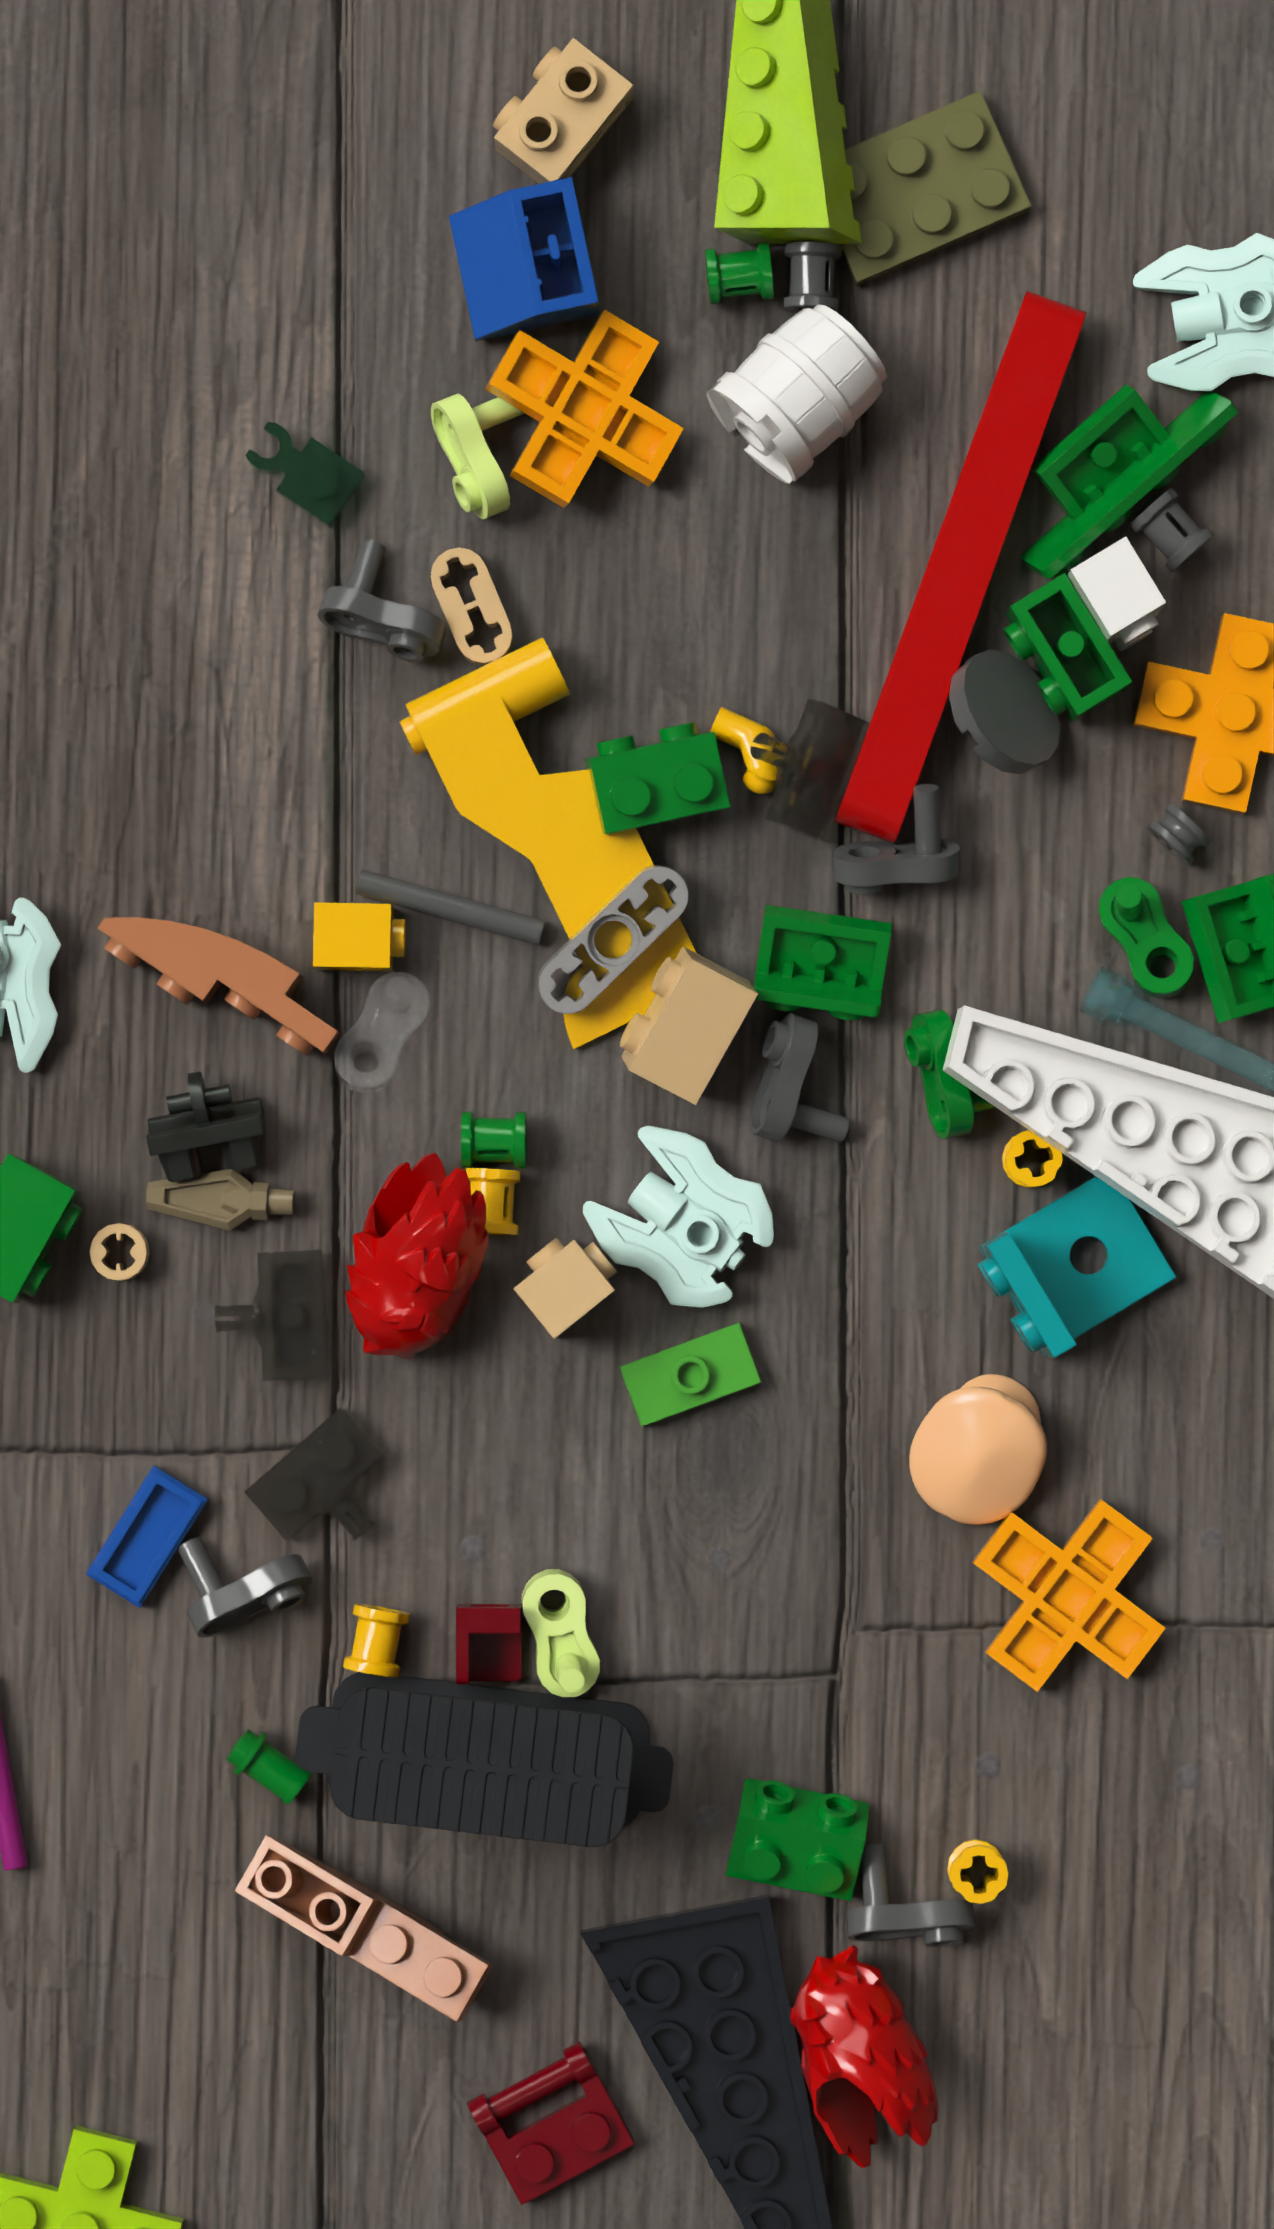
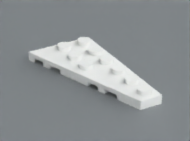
M965 1005L957 1010L942 1071L1274 1299V1097Z

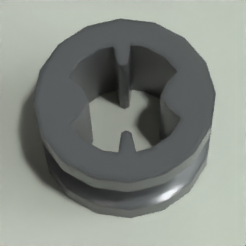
M1170 803L1164 809L1166 813L1165 819L1162 822L1153 821L1147 828L1173 856L1189 866L1195 860L1193 857L1194 849L1197 847L1205 849L1211 841L1194 821Z

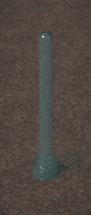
M1100 966L1082 1000L1080 1012L1100 1022H1104L1106 1018L1118 1022L1121 1017L1274 1092V1063L1132 995L1133 988L1124 984V976L1104 966Z

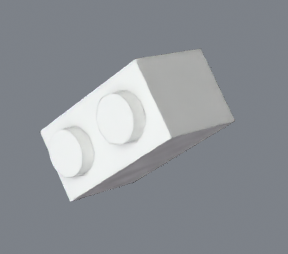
M1127 537L1122 538L1069 571L1067 577L1110 645L1115 642L1120 652L1153 632L1152 629L1159 625L1155 617L1166 604V601Z

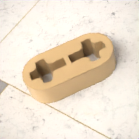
M460 547L449 549L439 555L432 566V586L456 645L463 657L474 665L484 666L507 655L511 650L513 642L511 625L488 569L481 557L470 549ZM459 561L464 570L475 568L478 572L477 576L470 579V587L475 601L464 605L460 593L455 586L445 589L442 585V581L450 576L448 565L453 562ZM480 610L485 624L489 628L499 626L503 633L494 639L496 649L489 653H484L480 645L469 647L466 639L474 635V627L468 614Z

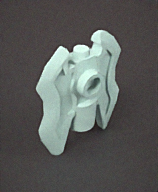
M1255 233L1234 247L1212 251L1192 245H1185L1167 252L1135 274L1133 285L1137 290L1197 295L1171 302L1177 342L1203 341L1151 364L1147 369V373L1153 381L1190 391H1212L1231 377L1252 373L1274 377V239Z
M20 897L14 902L11 912L16 916L14 925H8L7 920L0 919V1037L3 1034L5 1012L7 1011L19 1070L29 1073L36 1068L53 1036L58 1017L49 993L50 968L61 947V943L47 917L30 900Z
M649 1125L640 1128L638 1131L639 1139L670 1176L675 1186L651 1171L633 1191L627 1203L648 1221L647 1224L592 1201H587L583 1205V1215L599 1245L613 1262L639 1268L656 1280L670 1305L704 1308L725 1303L733 1297V1292L725 1282L718 1283L713 1276L717 1271L721 1273L726 1267L735 1270L746 1256L740 1249L744 1243L741 1239L745 1233L753 1235V1242L763 1247H769L773 1242L772 1212L761 1184L733 1177L716 1164L706 1143L687 1133Z

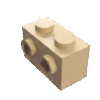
M572 38L563 51L556 46L549 50L533 72L532 77L538 81L523 101L514 96L504 106L493 123V127L498 130V133L494 136L496 151L538 184L571 177L634 98L633 84L575 38Z
M683 946L675 960L670 957L666 958L658 969L651 985V991L656 993L644 1016L636 1013L632 1017L622 1035L620 1047L625 1049L621 1057L629 1071L696 1105L758 993L749 980Z
M555 1238L526 1262L534 1272L513 1288L553 1339H555L616 1290L608 1279L617 1271L594 1242L583 1249L576 1240H573L564 1247L559 1239Z

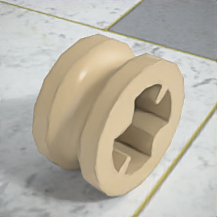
M122 1223L107 1225L98 1231L92 1240L90 1248L91 1262L97 1272L107 1279L117 1281L132 1279L140 1274L148 1264L150 1255L148 1240L144 1234L134 1226ZM114 1234H116L118 1241H122L124 1234H126L135 1242V1245L130 1250V1254L135 1259V1262L126 1270H124L122 1263H118L116 1270H114L105 1262V1259L110 1254L105 1242Z

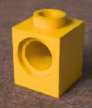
M314 902L313 967L316 970L393 972V957H405L406 921L405 919H394V907L392 904Z

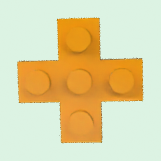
M605 309L599 315L573 362L519 330L485 387V390L539 421L509 476L563 508L571 501L595 456L648 487L654 483L684 428L629 395L659 342Z
M1224 613L1220 620L1209 674L1147 662L1133 726L1195 739L1182 802L1242 815L1246 813L1258 755L1264 754L1274 757L1273 623Z
M1102 1499L1097 1501L1062 1549L1011 1512L972 1561L973 1564L1023 1600L986 1649L985 1653L1037 1692L1076 1641L1128 1679L1166 1629L1115 1590L1153 1538Z

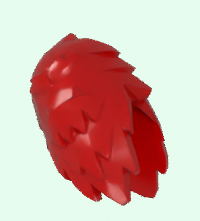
M434 1152L424 1155L412 1168H410L408 1162L398 1165L390 1173L369 1208L362 1232L353 1235L356 1265H347L351 1290H346L345 1294L346 1302L353 1316L352 1320L358 1332L364 1338L363 1350L366 1354L395 1355L403 1359L412 1360L416 1353L429 1349L439 1343L454 1329L456 1322L469 1302V1293L472 1285L480 1276L482 1263L488 1247V1232L485 1228L486 1203L484 1195L481 1191L476 1190L471 1196L469 1179L466 1170L456 1167L447 1177L441 1159Z
M852 1945L832 1958L816 1957L809 1974L800 1987L795 2006L791 2008L790 2019L802 2039L804 2049L802 2050V2064L800 2066L818 2121L821 2122L826 2135L838 2154H846L859 2167L865 2168L871 2166L870 2145L877 2144V2126L873 2107H876L878 2112L881 2111L896 2134L903 2137L907 2133L916 2144L923 2147L927 2145L930 2139L932 2125L938 2121L939 2102L933 2076L925 2060L928 2053L918 2034L903 2013L904 2007L900 1998L882 1976L881 1969L858 1961V1948Z

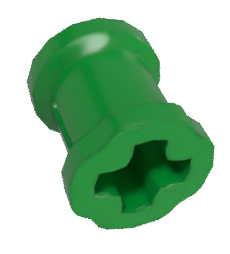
M768 242L758 243L756 250L717 253L715 249L705 250L710 305L720 304L722 298L759 294L763 300L774 299Z
M462 1112V1168H472L475 1162H513L516 1169H526V1112H516L514 1118H475L472 1112Z

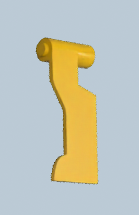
M542 637L406 703L405 706L410 716L399 722L415 755L428 751L457 811L532 862L568 938L571 939L638 872L654 864L636 828L603 834L589 769L539 775L514 722L570 695L565 680ZM652 878L643 886L648 897L636 910L632 907L629 899L625 900L618 908V910L627 913L635 920L642 935L646 934L653 927V924L642 918L651 908L659 905L666 911L673 905L663 883L658 884ZM679 917L586 1008L576 1013L563 1014L566 1032L573 1049L629 1023L636 1013L645 1015L656 993L651 991L652 982L665 959L670 957L675 960L683 946L696 953ZM608 921L602 924L594 936V944L597 951L609 958L623 955L631 944V933L628 927L619 921ZM580 944L575 949L577 956L583 961L581 963L582 967L572 974L564 991V995L567 994L573 999L578 998L583 992L578 985V981L590 968L595 974L596 979H599L608 970L590 958L584 944Z

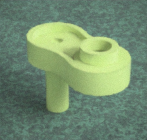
M458 393L432 403L431 420L434 431L457 475L452 479L455 496L464 511H474L481 519H486L506 511L510 506V494L506 480L485 441L482 431L525 414L498 397L471 408L467 400Z
M546 1569L535 1574L526 1583L522 1593L523 1614L536 1639V1671L542 1685L550 1693L560 1697H577L586 1693L596 1683L600 1673L599 1655L586 1629V1598L580 1582L573 1575L560 1569ZM550 1590H559L564 1593L565 1601L560 1608L550 1610L541 1604V1596Z

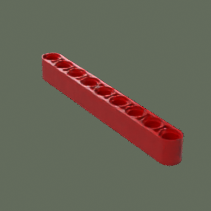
M1026 291L835 819L836 823L891 843L896 841L912 798L914 787L917 784L950 692L951 678L959 668L1087 313L1085 311Z

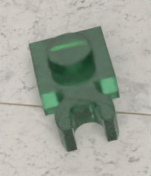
M267 422L264 430L280 442V449L272 458H263L249 449L245 455L249 463L257 471L265 474L277 472L283 474L285 477L277 487V493L331 528L364 479V472L312 437L302 452L298 451L293 447L290 435L282 426Z

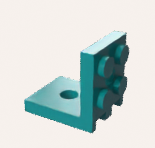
M1096 1176L978 1246L986 1259L979 1262L977 1266L988 1286L996 1297L1007 1295L1015 1310L1019 1313L1011 1318L1010 1321L1029 1352L1033 1351L1035 1353L1040 1350L1043 1356L1056 1358L1076 1346L1077 1344L1074 1341L1076 1337L1176 1278L1130 1199ZM1085 1236L1099 1240L1106 1252L1104 1265L1093 1274L1080 1273L1073 1267L1070 1261L1072 1245L1078 1239Z

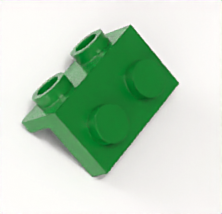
M690 722L658 729L660 741L636 746L634 735L596 743L598 755L586 757L584 762L586 769L590 771L603 834L730 807L715 732L706 731L698 733L696 722Z
M1274 873L1181 901L1218 1024L1273 1008Z
M765 905L753 986L758 993L755 1000L764 1001L769 1007L782 1011H795L801 1007L827 1010L832 1016L843 1020H860L865 1016L878 1017L892 923Z
M747 1778L744 1780L740 1807L725 1876L851 1901L866 1841L869 1804L853 1800L843 1794H824L790 1787L779 1781H761Z

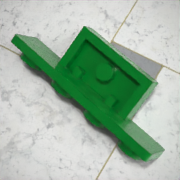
M1124 385L1031 468L1066 516L1021 555L1022 561L1028 568L1046 579L1063 574L1076 566L1082 559L1084 549L1102 533L1110 532L1121 526L1129 518L1132 512L1131 507L1149 491L1160 489L1173 480L1179 471V465L1198 448L1211 445L1223 435L1227 428L1226 423L1238 413L1232 401L1212 391H1206L1164 428L1138 392L1130 386Z

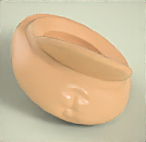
M999 1374L978 1376L966 1382L960 1389L943 1396L923 1419L910 1448V1473L914 1486L921 1498L933 1510L958 1523L989 1524L1004 1519L1011 1512H1015L1032 1493L1041 1475L1047 1455V1440L1041 1425L1039 1406L1035 1398L1025 1386L1012 1378Z

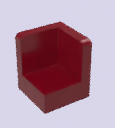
M458 1604L456 1607V1685H469L470 1681L520 1680L522 1676V1604Z

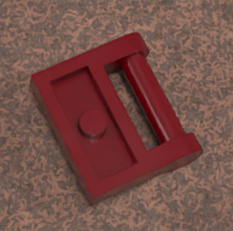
M580 2041L563 2050L565 2057L489 2098L483 2093L467 2102L474 2121L485 2136L521 2205L635 2143L589 2054ZM576 2079L581 2084L585 2092L584 2095L508 2135L501 2120Z

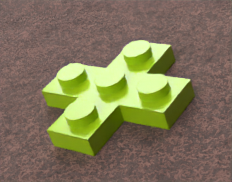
M76 2125L73 2129L59 2187L0 2172V2229H182L184 2219L122 2203L138 2143L137 2140Z

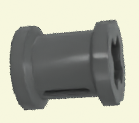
M792 242L786 244L784 255L790 258L791 262L789 296L784 298V311L798 313L804 308L813 309L819 304L838 312L839 300L834 298L835 260L842 257V247L825 242Z
M1172 487L1155 500L1129 525L1135 533L1143 531L1168 559L1165 567L1171 573L1184 564L1214 536V533L1209 528L1200 529L1176 502L1178 493Z

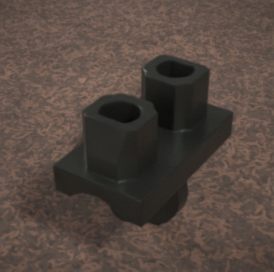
M201 1071L188 1073L189 1092L166 1096L169 1110L168 1115L148 1118L147 1120L149 1134L146 1135L149 1154L150 1156H159L160 1163L169 1182L192 1179L202 1174L198 1147L221 1143L227 1169L238 1170L260 1164V1135H264V1113L260 1097L233 1102L229 1084L206 1089Z

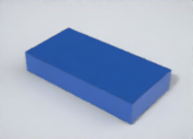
M154 1465L86 1572V1575L133 1605L141 1608L209 1498Z

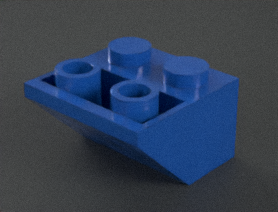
M572 177L508 190L449 216L475 342L514 334L519 330L524 332L599 316V301Z

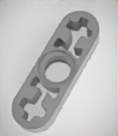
M663 865L649 866L638 872L543 965L538 975V990L546 1005L552 1010L563 1014L576 1013L586 1008L684 912L688 903V888L684 879L675 870ZM652 878L656 883L661 884L670 879L675 885L669 893L674 904L666 911L659 905L651 908L642 918L653 924V927L646 934L642 935L635 920L627 913L618 910V908L625 900L629 899L632 907L636 910L648 897L646 890L643 888L648 880ZM608 921H619L625 924L631 933L629 949L623 955L615 958L603 956L597 951L594 944V936L597 929ZM580 944H584L590 958L598 965L608 969L607 972L599 979H596L595 974L590 968L578 981V985L583 991L578 998L573 999L565 994L556 999L551 994L556 987V983L551 975L559 968L567 974L573 972L583 961L578 956L573 955L572 952Z

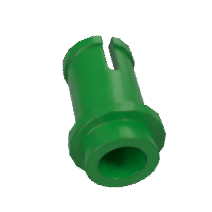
M247 1729L226 1758L229 1763L235 1766L232 1773L236 1776H239L242 1772L265 1789L279 1797L284 1804L289 1805L302 1789L311 1772L303 1770L298 1764L266 1742L267 1734L261 1731L257 1735L250 1729Z

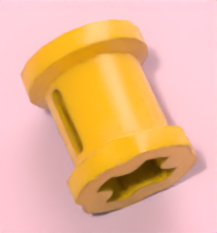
M1030 1130L1013 1136L1005 1145L1002 1154L1003 1169L1008 1178L1015 1184L1026 1188L1039 1187L1051 1182L1063 1162L1062 1152ZM1032 1141V1145L1036 1150L1046 1148L1049 1154V1161L1043 1162L1040 1165L1041 1175L1038 1177H1033L1029 1168L1018 1169L1015 1164V1157L1024 1153L1023 1142Z
M466 1168L470 1181L471 1196L476 1190L481 1191L484 1195L486 1203L485 1228L488 1234L518 1235L519 1226L513 1223L515 1184L520 1182L521 1172L504 1169Z
M355 1603L353 1614L358 1617L352 1654L344 1658L343 1668L378 1676L399 1677L401 1667L395 1663L401 1627L409 1623L410 1613L386 1607Z
M978 1839L964 1841L954 1848L948 1859L947 1871L952 1886L968 1902L978 1904L991 1902L1007 1885L1008 1870L1006 1862L997 1848L987 1841ZM980 1855L988 1867L995 1869L994 1874L984 1875L983 1886L974 1887L969 1877L960 1875L961 1869H967L972 1866V1857Z

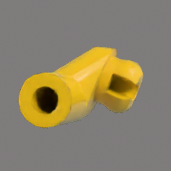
M721 707L710 731L715 732L717 740L741 750L747 767L743 776V782L750 791L757 794L772 792L776 787V781L783 778L785 762L773 732L762 724Z

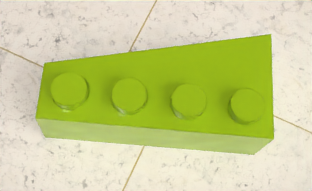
M736 0L714 228L747 244L768 242L769 244H788L792 242L862 244L859 221L854 219L850 194L855 192L852 166L846 163L842 130L847 129L844 105L838 101L835 74L839 72L830 0Z

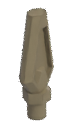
M232 1169L202 1173L195 1178L176 1182H169L168 1179L148 1182L146 1191V1207L148 1210L231 1231L251 1217L254 1220H268L269 1214L294 1215L295 1190L270 1189V1183L254 1182L252 1184L240 1173Z

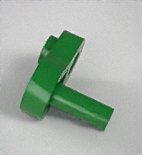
M1125 877L1110 884L1104 890L1099 900V918L1103 929L1124 951L1135 984L1142 992L1155 998H1169L1178 995L1189 985L1193 977L1194 957L1190 946L1168 923L1159 893L1150 883L1140 878ZM1159 957L1169 958L1175 965V971L1169 977L1157 978L1150 971L1152 962Z
M939 1009L916 1014L913 1017L911 1029H907L904 1034V1046L911 1065L919 1067L927 1112L934 1131L940 1138L948 1139L969 1134L974 1123V1113L996 1107L942 1071L954 1025L949 1015L944 1010Z

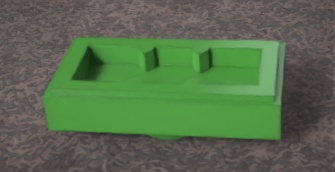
M739 1322L619 1366L641 1427L761 1383Z

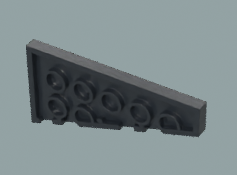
M769 1894L580 1930L582 1938L595 1957L612 1992L625 2011L641 2040L642 2046L690 2132L693 2133L719 2184L722 2185L744 2229H833L804 2076L800 2066L801 2060L795 2029L790 2019L791 2008Z

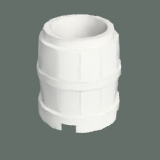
M818 304L813 309H802L773 334L768 333L759 341L757 349L734 373L726 372L707 391L706 395L712 410L729 434L737 428L749 443L744 449L745 452L772 476L784 483L790 484L811 469L814 463L813 458L823 452L839 437L844 438L853 429L857 419L882 393V383L885 382L887 374L878 355L865 338L836 311L825 305Z

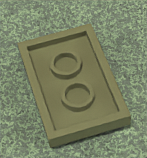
M981 91L845 149L846 163L852 166L855 192L850 194L853 216L860 224L862 244L837 245L842 247V256L857 287L1030 211L1031 203Z

